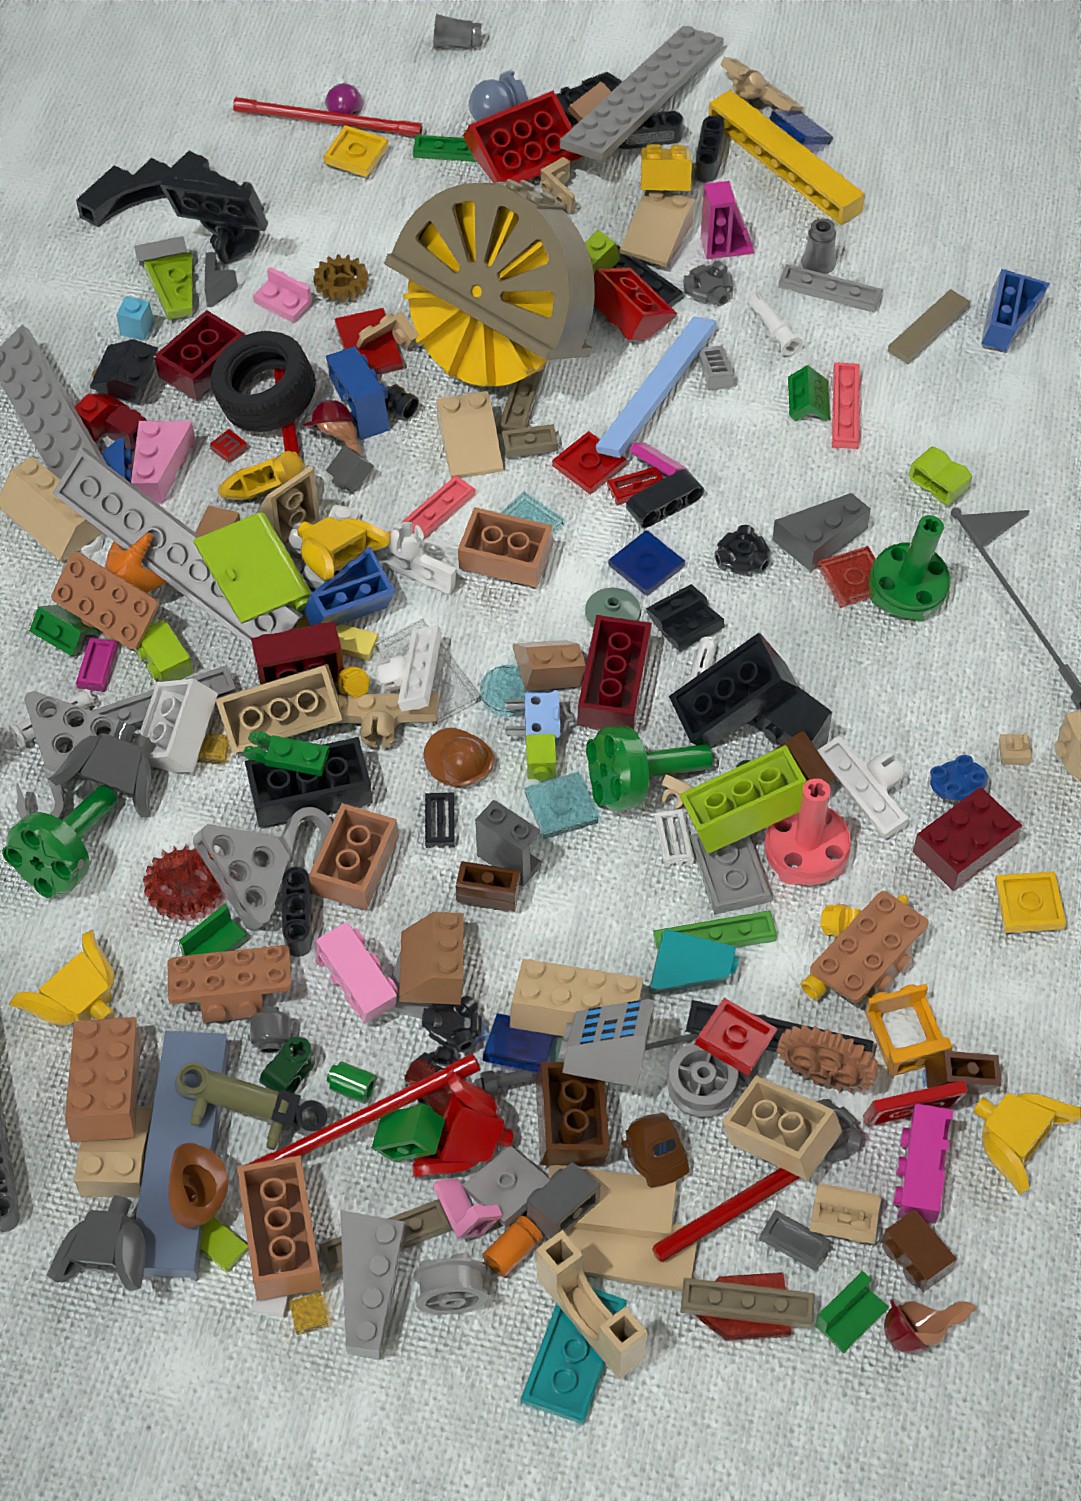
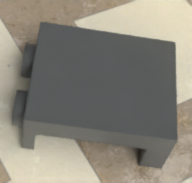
M493 800L475 819L477 856L491 866L503 867L506 870L508 868L520 870L521 886L524 887L541 868V860L530 854V846L540 835V829L498 801Z

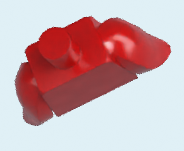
M454 1070L446 1078V1082L453 1093L443 1116L445 1122L436 1154L418 1157L413 1163V1177L463 1172L474 1167L479 1162L489 1161L492 1158L496 1145L509 1147L512 1144L513 1130L504 1127V1120L499 1115V1107L494 1097L477 1085L461 1078Z

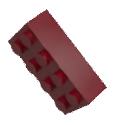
M596 615L578 702L577 726L602 729L619 725L635 729L651 643V622Z

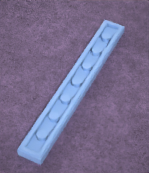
M693 316L596 444L597 453L619 458L623 455L717 329L716 320Z

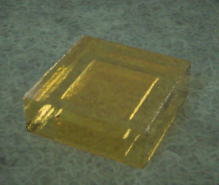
M206 734L197 762L225 765L229 748L227 735Z
M321 1293L289 1301L296 1335L329 1327Z

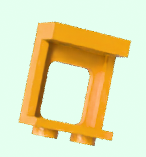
M910 984L904 986L899 991L888 994L880 992L873 995L867 1001L865 1015L890 1077L925 1068L924 1060L940 1052L952 1051L953 1049L949 1037H942L926 999L928 987L926 984L918 986ZM911 1007L916 1012L926 1036V1041L902 1048H895L891 1043L881 1015Z

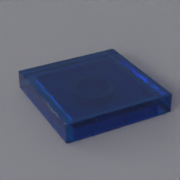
M772 111L769 117L772 122L802 145H828L834 138L801 111Z
M645 530L608 559V566L647 597L684 568L686 560L648 530Z
M497 1013L483 1052L482 1061L538 1072L541 1062H547L555 1035L510 1028V1016Z

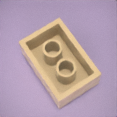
M757 1075L721 1122L731 1145L806 1180H809L842 1133L835 1110Z

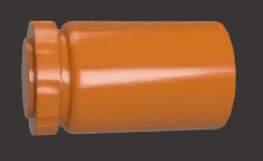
M521 1215L515 1223L482 1253V1258L493 1272L504 1278L536 1244L543 1240V1235L531 1220Z

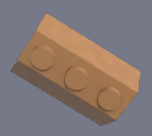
M432 912L401 931L399 1002L461 1005L464 913Z

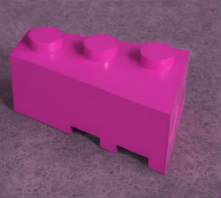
M729 181L704 184L700 239L706 260L755 254L747 226Z
M915 1103L908 1128H902L900 1146L905 1147L904 1157L899 1156L896 1172L897 1176H902L901 1186H895L893 1205L898 1206V1218H902L916 1209L927 1223L936 1224L943 1193L946 1151L949 1149L948 1130L953 1119L954 1110Z

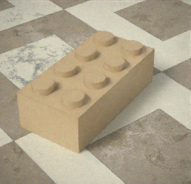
M523 958L511 1001L510 1028L564 1036L567 1022L573 1023L576 1011L641 1000L643 978Z

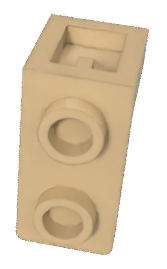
M563 157L541 169L540 187L543 192L556 197L555 201L564 206L563 208L571 215L575 212V195L564 186L566 182L570 181V162Z
M400 311L395 315L392 313L386 315L380 320V324L374 328L370 325L359 333L360 337L356 345L361 349L392 330L395 341L400 345L402 344L405 350H408L415 345V339L419 334L404 313Z

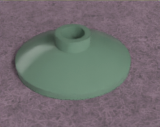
M604 588L589 597L585 606V615L592 627H594L596 615L638 621L640 605L636 597L624 589Z

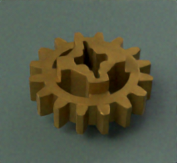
M337 254L336 259H332L329 256L327 257V263L320 261L319 268L314 269L315 275L313 279L316 292L322 293L324 299L330 296L332 302H335L337 298H341L342 303H344L347 297L355 300V294L363 295V289L368 287V271L365 264H360L358 258L350 260V255H347L345 259L341 258L340 254Z

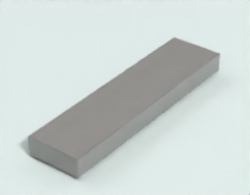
M786 264L778 284V288L874 313L883 292L881 288Z

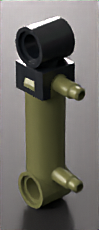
M191 1062L181 1067L175 1078L174 1086L176 1092L185 1099H196L191 1113V1125H200L208 1103L268 1121L267 1125L271 1127L266 1147L270 1150L276 1149L282 1131H288L292 1125L297 1133L302 1136H308L322 1129L327 1121L328 1114L326 1108L316 1100H308L299 1105L300 1095L282 1089L277 1092L208 1070L199 1063ZM187 1074H194L199 1078L200 1085L196 1088H190L186 1086L183 1078ZM305 1111L313 1112L316 1115L317 1124L313 1126L305 1124L302 1119V1113Z

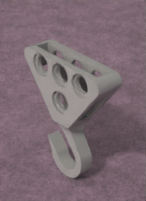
M31 691L26 694L24 701L44 761L43 770L55 801L54 809L50 815L61 820L65 812L62 784L55 786L48 778L58 771L81 740L90 735L98 736L96 733L101 728H109L111 732L108 735L114 736L119 720L37 691ZM47 709L57 710L56 714L50 718L42 716ZM75 718L84 720L83 724L79 727H71L69 725ZM63 744H71L73 746L71 751L67 753L58 751L59 747ZM16 783L18 797L16 807L20 818H23L29 813L20 786Z
M313 807L298 810L288 819L280 837L211 824L204 826L193 837V845L247 929L255 931L270 920L301 820L314 822L321 833L313 859V864L315 863L332 826V821L323 811ZM214 845L219 846L223 850L224 856L215 852ZM208 851H209V853L211 854V856H212V858H213L214 860H212V859L209 857ZM254 857H258L262 861L263 867L255 863ZM230 870L238 874L239 881L231 877ZM224 877L226 878L230 886L226 884V882L224 881ZM246 896L254 899L255 907L247 902ZM240 902L242 903V905H243V907L245 908V910H243V909L241 908Z

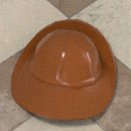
M452 727L441 729L432 734L425 745L423 753L426 768L431 775L439 782L451 786H468L486 779L495 761L492 749L483 740L464 730Z
M185 1143L179 1145L174 1151L170 1169L168 1197L170 1210L175 1221L181 1226L191 1229L206 1224L220 1210L228 1191V1176L224 1163L214 1152L196 1143Z

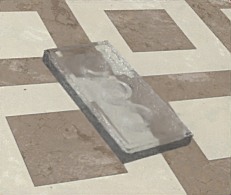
M422 618L375 642V649L382 658L397 655L405 656L408 653L412 630L429 626ZM441 642L431 693L438 692L440 699L437 721L431 722L433 726L482 701L479 691Z

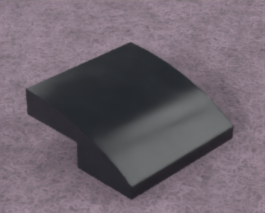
M692 584L646 608V612L653 623L679 652L700 641L702 637H707L725 627L724 618L708 606L707 597Z

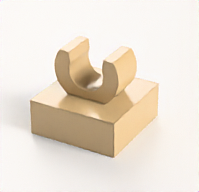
M1000 734L998 741L1001 765H1030L1032 756L1029 734Z
M666 774L661 785L669 789L663 792L661 801L667 803L669 797L675 794L678 798L675 808L681 809L684 804L679 794L694 787Z

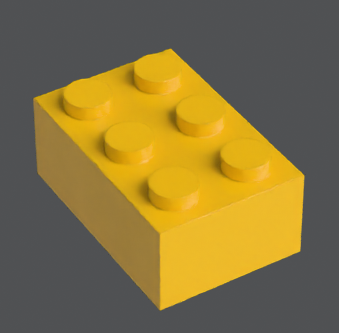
M648 144L646 148H641V190L691 191L692 158L690 149H686L685 145H671V149H661V145Z

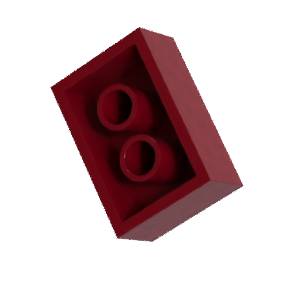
M204 311L154 355L158 377L197 401L211 388V373L219 355L227 346L244 336L245 333L210 311Z
M335 621L318 623L299 629L292 628L284 632L263 634L259 637L251 638L259 685L328 664L333 682L336 683L339 673L344 669L342 649Z
M979 787L918 832L913 853L954 892L1016 845L1022 824L988 792Z

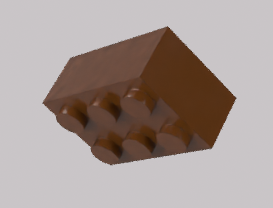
M541 1062L535 1077L540 1165L568 1166L573 1162L577 1166H603L610 1151L605 1081L563 1073L564 1062Z

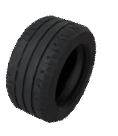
M275 331L253 332L233 341L217 358L210 379L211 390L227 419L236 427L252 432L274 431L295 421L309 406L316 387L315 373L300 344L289 335ZM278 368L286 370L283 377L273 387L257 394H241L244 386L254 376L266 370Z

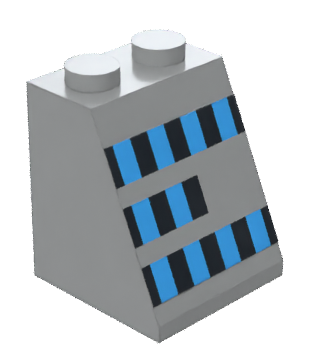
M637 1000L576 1011L573 1023L567 1022L564 1040L561 1043L559 1059L564 1060L563 1073L638 1087L654 1000Z

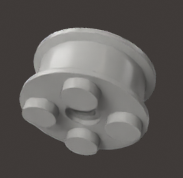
M694 1043L688 1044L681 1048L671 1060L668 1077L670 1098L681 1111L695 1117L715 1116L726 1110L732 1103L736 1093L738 1070L696 1046Z
M457 1253L452 1255L451 1258L427 1259L419 1262V1267L414 1272V1280L420 1285V1295L416 1298V1307L430 1314L449 1315L470 1312L484 1306L489 1300L488 1292L483 1289L482 1278L486 1274V1266L480 1261L471 1259L467 1253Z

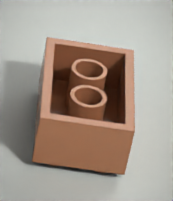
M474 507L458 547L459 569L537 588L553 546V526Z
M342 803L309 874L311 893L367 910L399 838L397 819Z

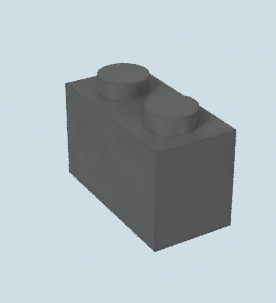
M571 1162L564 1169H558L541 1189L537 1188L530 1194L527 1199V1218L550 1239L561 1230L566 1233L600 1202V1184L575 1163Z

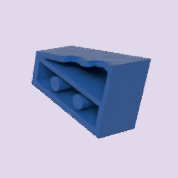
M369 546L362 555L354 561L352 560L342 571L334 575V578L327 580L312 592L303 611L311 626L335 621L337 626L387 608L395 594V590Z

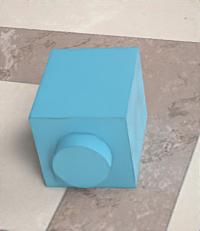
M126 296L116 313L121 336L145 340L154 323L149 301Z

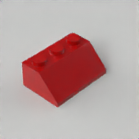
M631 268L596 269L593 275L594 307L599 309L606 316V319L622 332L626 339L631 341L648 339L676 317L677 312Z

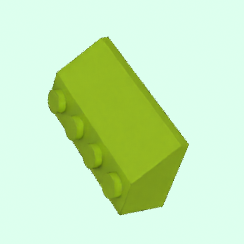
M784 745L679 795L707 854L798 813L800 811L803 787L807 781L789 749Z

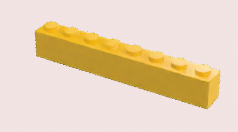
M728 90L709 102L708 116H718L723 119V133L838 224H845L863 211L865 193L861 189L850 183L843 175L832 169L825 161L819 159L808 148L801 145L791 135L779 128L774 122L770 121L759 110L752 107L732 90Z

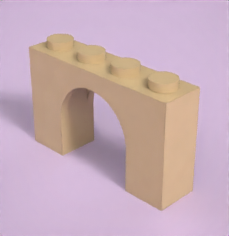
M561 1230L537 1248L536 1279L616 1377L621 1379L644 1361L647 1331L626 1306L615 1315L604 1306L586 1279L583 1271V1254L565 1232Z

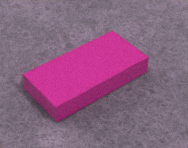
M646 442L634 443L630 450L631 453L668 476L687 469Z
M97 638L89 639L76 680L77 689L105 692L118 649L117 641Z

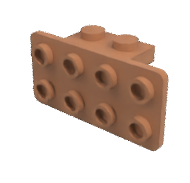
M80 552L71 553L51 594L53 602L81 618L82 623L99 629L106 638L118 641L133 650L139 648L159 607V601Z
M881 891L812 963L810 973L852 1003L860 1002L865 995L871 998L880 992L887 993L894 984L896 976L900 972L905 973L910 968L913 962L912 944L928 928L929 921L926 917L888 892Z
M287 945L172 957L167 962L169 1003L200 1002L203 1023L251 1018L254 1014L261 1012V1008L264 1007L262 994L286 992L292 988L290 951Z

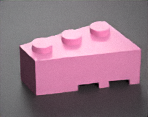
M139 421L131 484L157 504L163 503L176 479L175 475L179 467L183 466L186 461L185 456L196 443L192 421Z
M345 922L316 939L315 961L319 967L324 964L332 974L329 977L330 981L334 986L339 984L345 993V1000L364 1024L396 1005L398 989L394 981L390 977L385 978L380 971L382 966L377 956L373 952L369 954L363 946L365 941L357 928L352 929L348 922Z

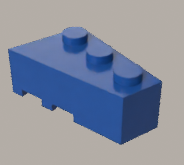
M1001 269L992 288L981 344L1006 351L1041 303L1050 283Z
M355 346L326 355L329 377L341 401H346L352 410L350 413L357 422L360 440L390 431L385 403L388 393L383 383L379 384L375 370L369 369L365 355H360Z

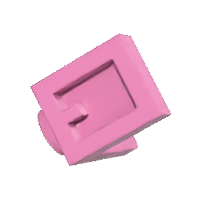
M459 1179L437 1180L433 1184L458 1239L482 1237L503 1216L498 1204L484 1206L480 1203L472 1206Z

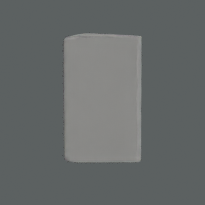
M184 236L134 246L137 263L187 253Z

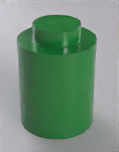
M340 1061L337 1066L332 1065L326 1081L330 1083L329 1089L331 1091L366 1104L375 1088L377 1075Z

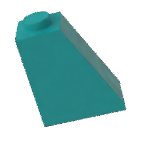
M665 929L661 936L648 993L657 994L726 981L730 973L735 974L739 957L734 956L736 947Z

